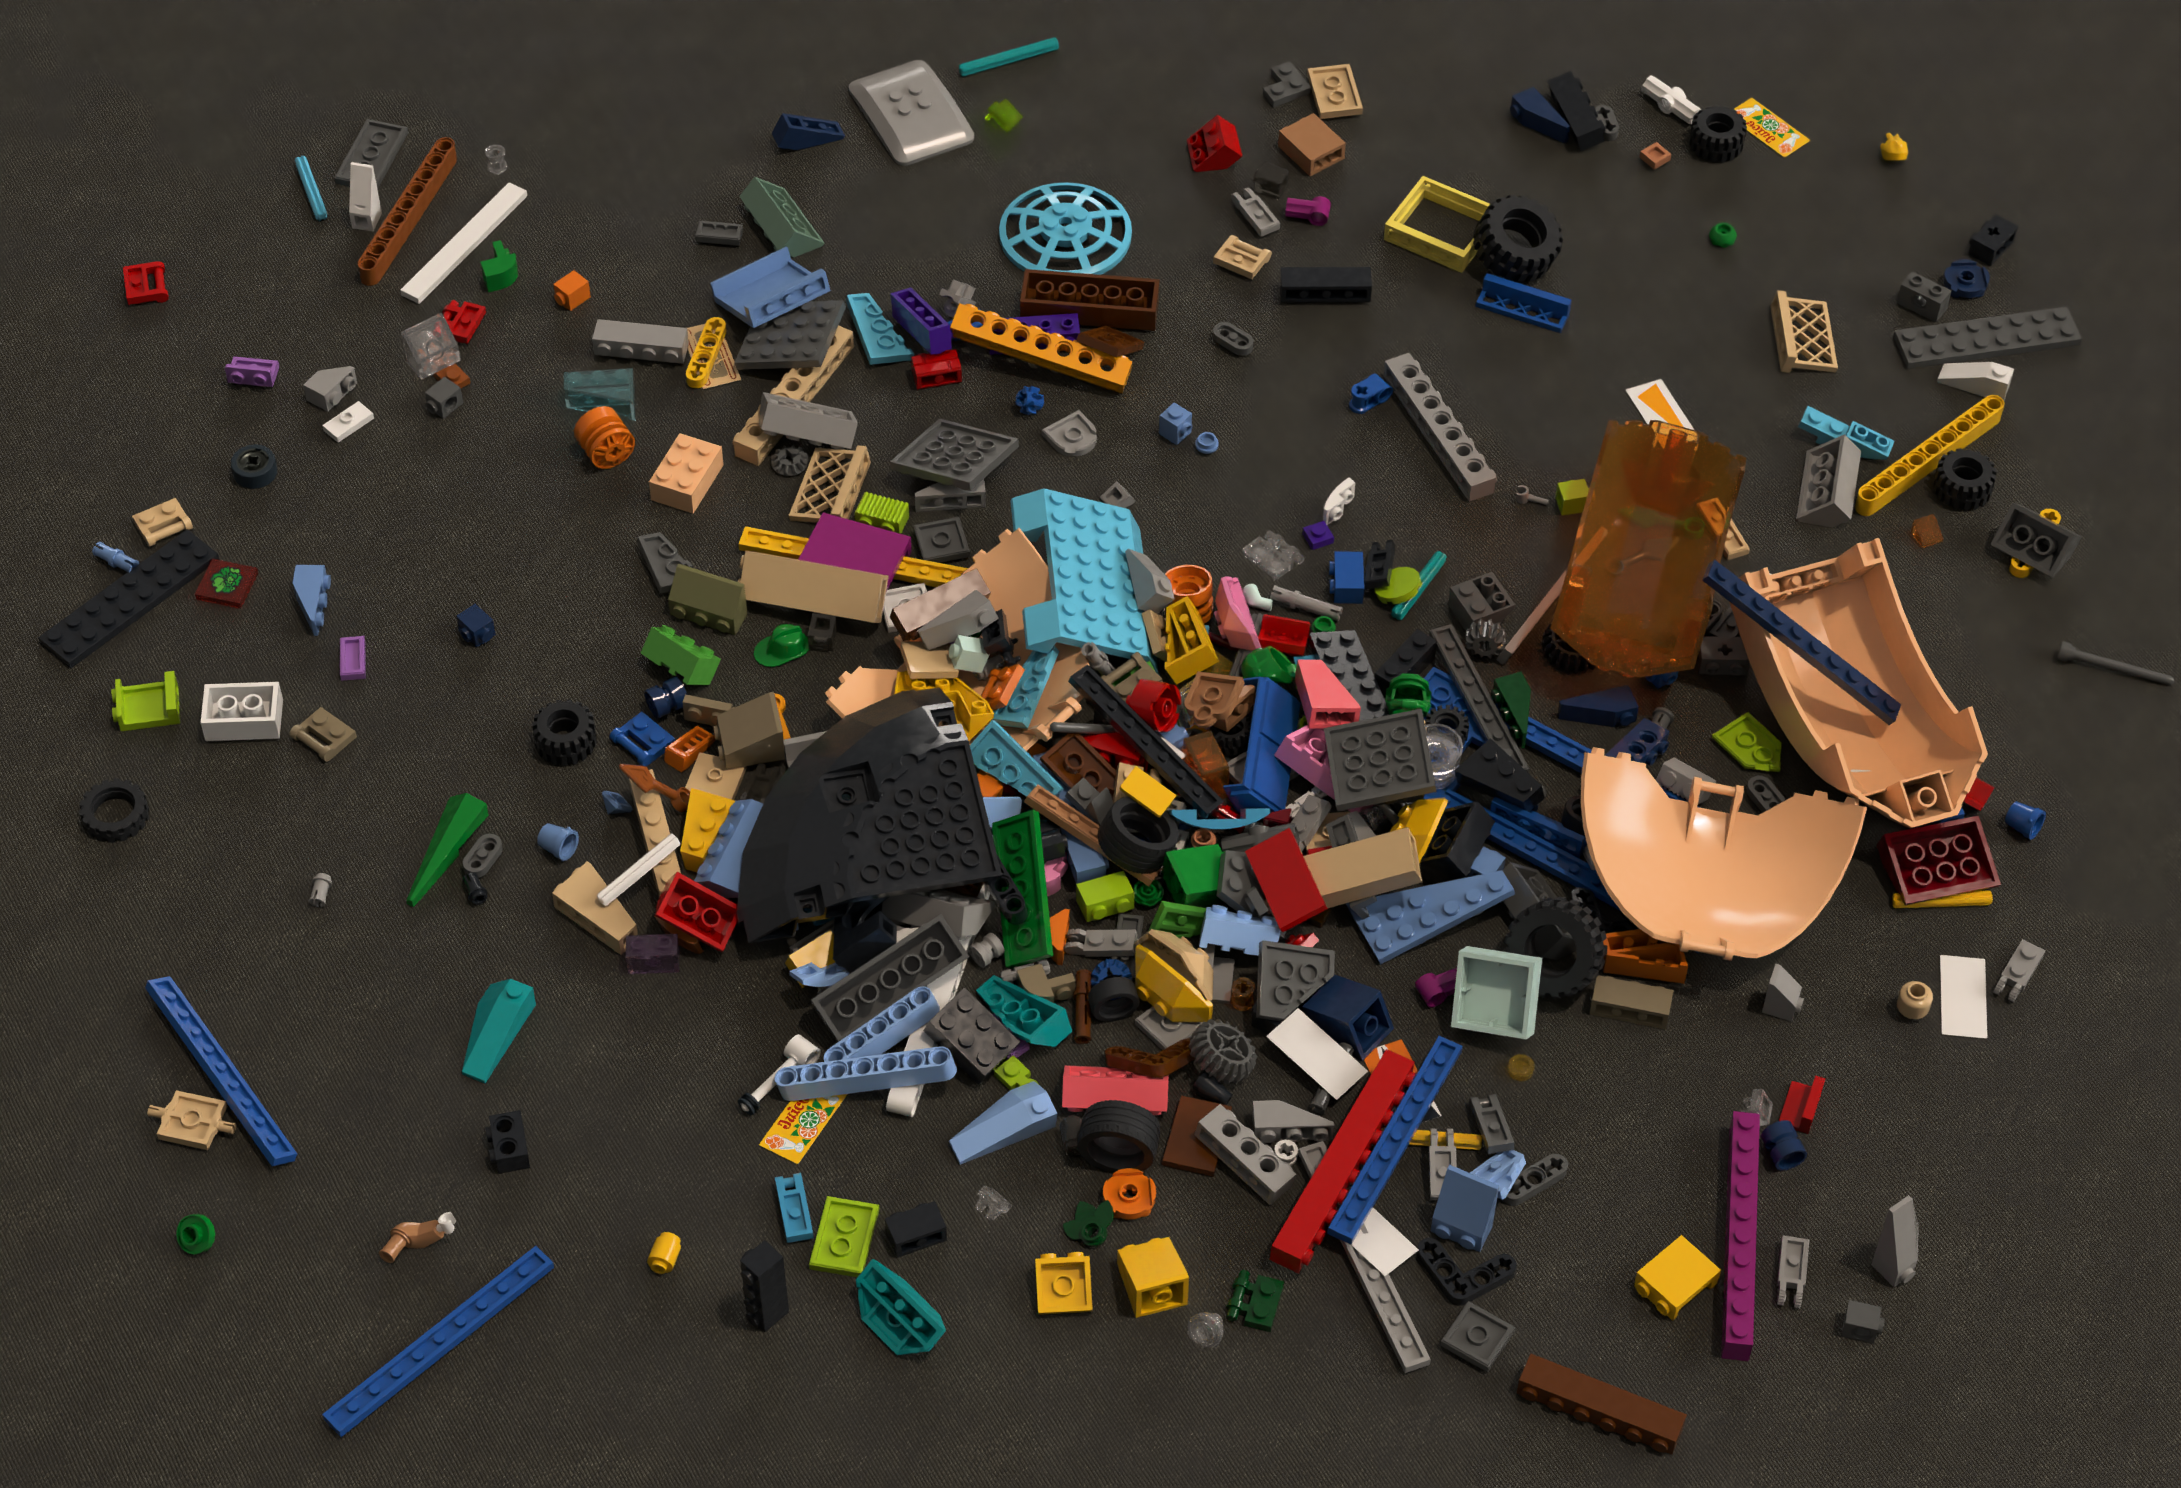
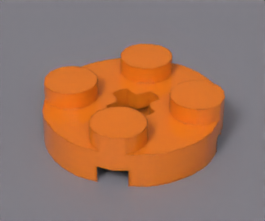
M1120 1169L1113 1173V1177L1104 1183L1103 1201L1108 1200L1111 1203L1114 1218L1137 1219L1146 1217L1151 1213L1156 1201V1186L1151 1178L1149 1180L1138 1169ZM1126 1190H1132V1193L1136 1194V1196L1127 1198L1124 1194H1126Z

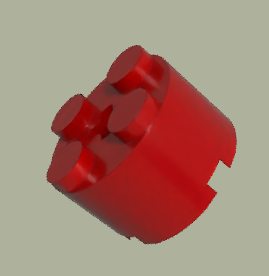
M1140 679L1132 695L1127 696L1126 703L1154 731L1168 732L1173 729L1178 721L1179 713H1176L1177 705H1181V695L1175 685Z

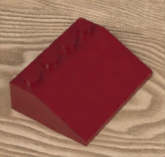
M1979 816L1887 833L1877 843L1883 867L1896 891L1900 894L1904 905L2001 886Z

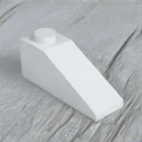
M1994 362L1945 363L1937 382L1983 397L1997 395L2004 400L2010 387L2014 369Z

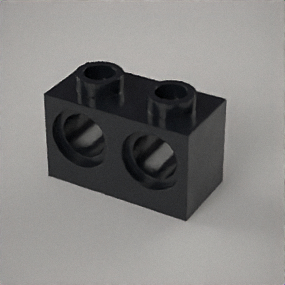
M521 1111L489 1116L490 1126L485 1128L488 1143L493 1142L494 1148L489 1149L491 1165L497 1164L499 1174L530 1168Z

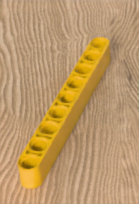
M1997 395L1985 397L1864 484L1858 491L1855 504L1856 512L1862 516L1873 515L1935 470L1944 454L1947 455L1951 450L1955 452L1956 449H1964L1997 425L2003 412L2004 400Z

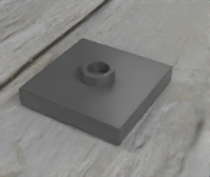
M959 517L913 525L922 560L941 563L970 557V550Z
M1468 1301L1441 1340L1440 1346L1488 1372L1514 1334L1516 1327Z

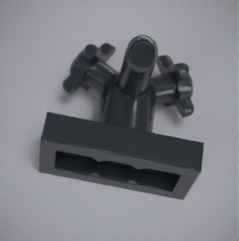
M1000 609L996 611L999 619L982 630L983 647L989 655L988 659L997 655L1003 656L1004 661L998 664V667L1002 669L1016 665L1021 660V657L1016 656L1013 658L1012 656L1014 654V644L1018 642V638L1012 639L1009 637L1006 615Z

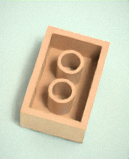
M679 433L649 481L651 500L694 514L724 465L722 446Z

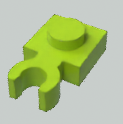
M1014 1055L994 1070V1075L1009 1090L1033 1081L1038 1084L1036 1080L1028 1079L1031 1077V1071Z

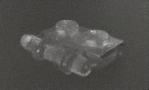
M1271 530L1267 531L1264 536L1267 541L1259 536L1243 548V555L1275 580H1278L1293 568V560L1301 564L1305 558L1299 553V549L1293 545H1288L1281 535L1274 534Z

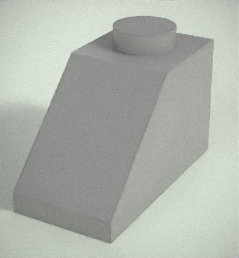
M1775 964L1762 1013L1792 1022L1795 1012L1800 1013L1804 998L1800 997L1802 987L1779 964Z

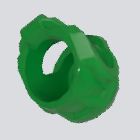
M1267 646L1265 648H1257L1245 656L1241 664V674L1243 679L1268 677L1276 684L1279 682L1291 683L1295 681L1297 666L1292 664L1283 653L1272 646Z
M1401 674L1390 681L1389 688L1386 689L1385 707L1389 715L1422 709L1424 718L1431 708V691L1429 690L1427 680L1418 674Z

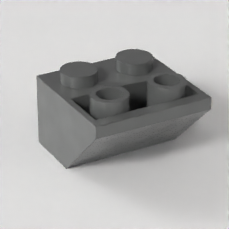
M1493 572L1450 587L1448 606L1465 631L1470 628L1472 622L1478 623L1480 618L1484 622H1488L1491 618L1493 624L1501 623L1515 609V603Z

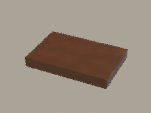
M1108 326L1078 333L1076 340L1114 357L1142 350L1145 343L1143 340Z
M1181 1095L1163 1157V1166L1214 1177L1219 1158L1194 1134L1198 1122L1219 1105L1218 1103ZM1221 1104L1226 1110L1232 1111V1106Z

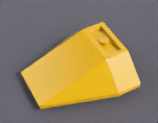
M907 670L897 672L894 694L907 690L918 691L940 688L953 702L957 724H962L968 741L994 718V712L988 701L959 678L910 679Z

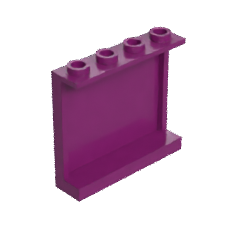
M822 513L798 560L888 575L887 592L904 556L909 557L912 552L911 537Z

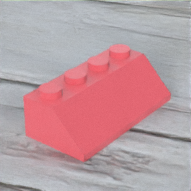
M1065 1065L1062 1107L1068 1108V1111L1081 1112L1083 1108H1088L1097 1102L1120 1100L1141 1106L1153 1115H1161L1162 1111L1167 1112L1169 1075L1154 1078L1113 1067Z

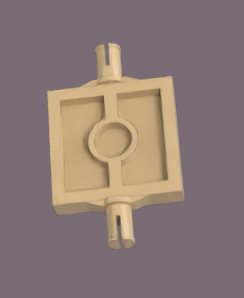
M177 1090L172 1101L165 1108L150 1105L147 1112L148 1116L161 1118V1125L157 1132L159 1140L208 1150L218 1131L234 1134L236 1130V1123L222 1121L227 1109L226 1101Z

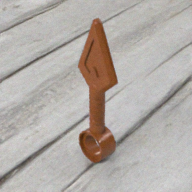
M619 765V769L644 793L653 789L670 798L673 807L677 811L685 812L688 809L690 791L687 788L681 787L677 790L670 788L654 779L646 766Z

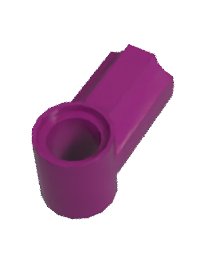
M1322 196L1315 197L1312 201L1288 198L1285 216L1309 219L1311 224L1323 226L1328 221L1331 202Z
M1457 968L1436 976L1433 973H1427L1415 982L1416 989L1428 1007L1440 1005L1447 996L1455 993Z

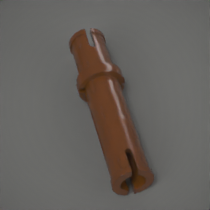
M1085 969L1078 970L1075 973L1076 990L1073 992V999L1076 1001L1074 1040L1079 1044H1087L1091 1041V1007L1088 1001V993L1091 990L1092 972Z

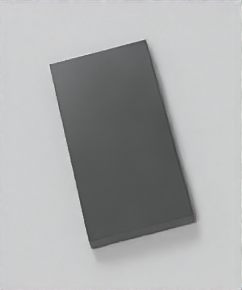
M367 119L334 178L335 183L350 186L352 162L373 165L378 190L409 133L408 127Z

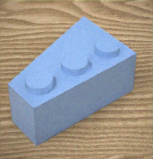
M1212 905V908L1206 907L1199 947L1207 948L1209 943L1221 946L1222 951H1230V948L1242 950L1244 954L1258 956L1259 943L1262 940L1278 942L1281 930L1276 919L1273 917L1262 916V919L1252 917V913L1238 910L1237 913L1227 911L1226 907Z

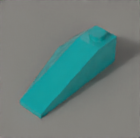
M995 975L976 990L980 998L1014 1036L1031 1044L1056 1047L1072 1032L1065 1008L1038 995L1030 994L1023 988L1008 981H1003Z
M513 979L490 984L477 1005L462 1075L482 1083L487 1082L536 1006L533 987Z

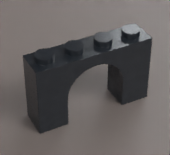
M889 897L851 902L848 916L835 918L833 959L838 966L843 967L849 973H852L897 943V925L879 911L865 920L867 915L877 905Z

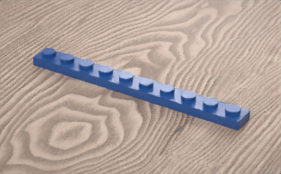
M168 976L148 980L145 987L271 1166L295 1161L297 1152L173 979Z
M1438 1036L1328 1227L1327 1234L1352 1245L1461 1054L1462 1045Z
M537 1246L533 1247L323 1413V1419L340 1437L345 1435L554 1268L553 1262Z

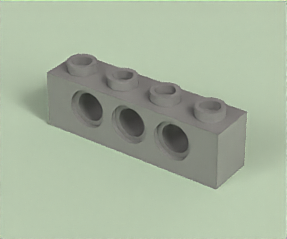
M1219 1104L1198 1122L1194 1135L1269 1205L1274 1203L1292 1187L1296 1176L1292 1167L1288 1163L1281 1161L1274 1154L1272 1148L1264 1145L1250 1128L1240 1123L1232 1111L1226 1110ZM1242 1151H1247V1152H1249L1251 1155H1247V1154L1243 1153ZM1262 1169H1267L1270 1172H1264Z

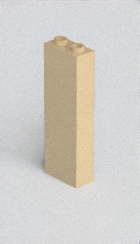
M745 551V555L741 558L740 568L742 569V575L738 582L745 585L746 600L872 623H881L888 575L753 551Z
M1408 827L1304 856L1327 908L1422 883L1416 840ZM1265 899V905L1269 910L1267 911V913L1273 915L1272 910L1268 904L1267 899Z

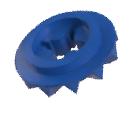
M1117 959L1102 961L1096 965L1091 974L1092 987L1108 978V969H1110L1114 976L1118 975L1132 980V974L1127 965Z

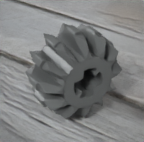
M1480 618L1478 623L1472 622L1470 628L1466 631V648L1471 649L1472 655L1479 654L1480 659L1483 656H1488L1491 659L1493 654L1500 655L1506 645L1505 629L1501 628L1500 622L1493 624L1491 618L1488 622H1484Z

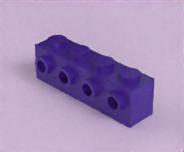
M911 287L890 293L893 318L931 355L941 354L945 350L952 349L951 339H953V333L950 330V325Z
M1078 313L1013 318L1020 321L1023 325L1029 327L1031 325L1037 326L1050 334L1058 333L1070 341L1077 340L1078 333H1080ZM996 329L993 331V333L996 335H1001L1004 333V331L1001 329ZM1022 336L1015 338L1017 342H1024L1026 340ZM1040 343L1036 347L1043 350L1047 348V345ZM989 349L990 355L1003 354Z

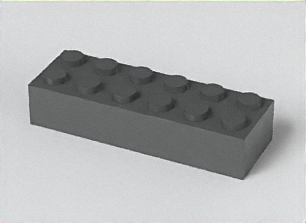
M940 914L811 999L810 1002L838 1043L914 989L927 986L969 958V955L942 914Z

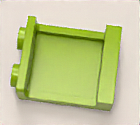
M174 671L164 672V682L124 687L120 679H115V688L111 689V693L116 707L112 708L114 722L119 723L121 731L180 724L179 688Z

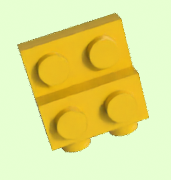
M1083 1252L1067 1253V1257L1057 1258L1056 1254L1048 1253L1041 1254L1040 1259H1035L1038 1314L1092 1312L1089 1256H1083Z

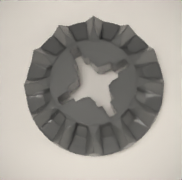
M793 444L790 448H787L783 445L781 450L776 449L775 454L771 455V465L781 475H797L806 469L808 455L804 453L802 447L796 448ZM789 456L791 459H793V464H791V462H789V460L786 459V457Z

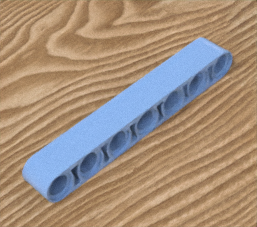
M932 1047L784 1067L775 1074V1082L784 1100L797 1101L947 1081L955 1076L957 1068L948 1048Z

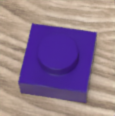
M1325 521L1303 527L1302 534L1312 550L1334 543V536Z

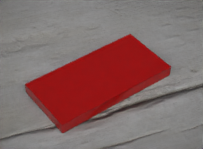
M1290 828L1245 851L1282 932L1328 909Z

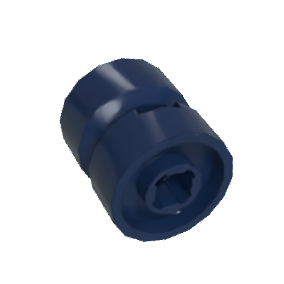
M677 677L664 681L662 687L655 685L644 690V697L648 708L656 719L670 714L671 709L677 711L683 708V699L685 694L687 695L684 686Z
M1782 1120L1775 1122L1761 1133L1760 1137L1766 1149L1770 1152V1157L1778 1170L1792 1169L1800 1165L1807 1158V1152L1802 1142L1796 1139L1798 1135L1791 1121Z

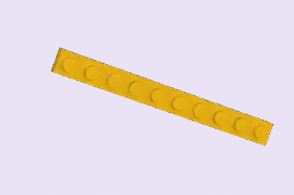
M745 527L738 545L741 551H753L799 559L809 538ZM904 556L893 579L938 587L961 576L968 568Z

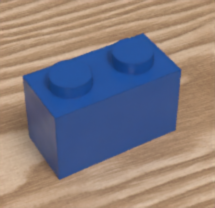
M1334 551V561H1329V575H1333V579H1330L1329 593L1334 594V603L1363 604V552Z

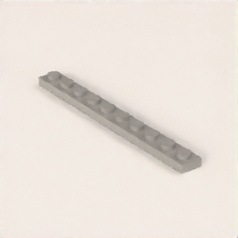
M1323 1141L1299 1148L1298 1155L1310 1179L1327 1152ZM1363 1224V1226L1361 1227L1363 1234L1368 1233L1365 1225ZM1340 1240L1404 1373L1430 1365L1431 1359L1389 1274L1384 1276L1351 1244Z

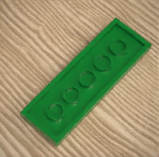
M1030 810L992 823L993 840L997 855L1022 894L1028 911V917L1025 922L1013 925L1006 920L1000 910L1005 965L1010 969L1053 957L1040 818L1038 811ZM1002 887L998 891L1004 892L1008 887ZM1013 907L1010 911H1018L1020 907Z

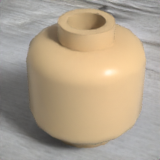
M1907 982L1899 992L1897 1008L1903 1016L1909 1019L1923 1018L1930 1010L1933 993L1922 982Z

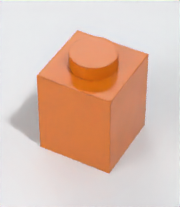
M574 270L553 284L556 302L570 311L591 297L589 281Z

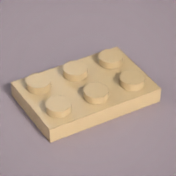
M1350 64L1308 68L1307 76L1320 119L1361 115L1363 113L1362 103Z

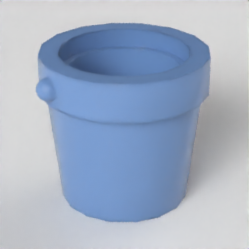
M553 824L544 825L537 838V843L541 848L552 853L561 861L571 858L579 842L577 831L570 827L563 828Z

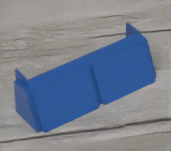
M1268 677L1244 678V686H1255L1256 697L1242 784L1223 785V788L1238 815H1240V809L1270 808L1271 813L1286 808L1291 768L1275 757L1274 754L1284 738L1297 731L1301 703L1296 697Z

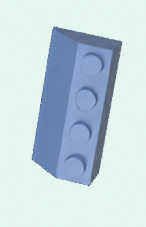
M747 799L735 801L731 805L725 822L720 826L714 843L708 849L707 857L697 871L698 874L694 880L695 882L726 899L738 898L743 850L763 803Z

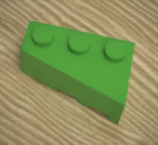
M666 625L651 627L641 650L642 655L659 666L663 665L669 668V673L676 676L678 673L684 676L683 682L687 685H710L721 660L713 655L714 651L712 649L694 645L695 641L693 639L674 634L675 630Z

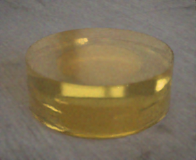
M1523 1054L1513 1056L1508 1065L1509 1075L1517 1081L1530 1079L1534 1073V1061L1529 1056Z

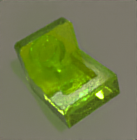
M1006 98L1000 103L995 101L987 109L990 113L985 117L987 121L993 117L1006 132L1023 118Z

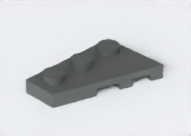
M661 532L638 536L637 544L659 592H670L677 565L682 564L693 568V565L677 553L678 550Z

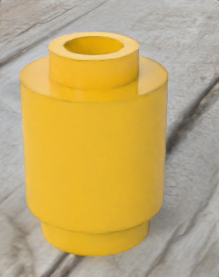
M663 1232L656 1238L647 1259V1263L652 1271L664 1274L673 1270L681 1250V1240L677 1235Z

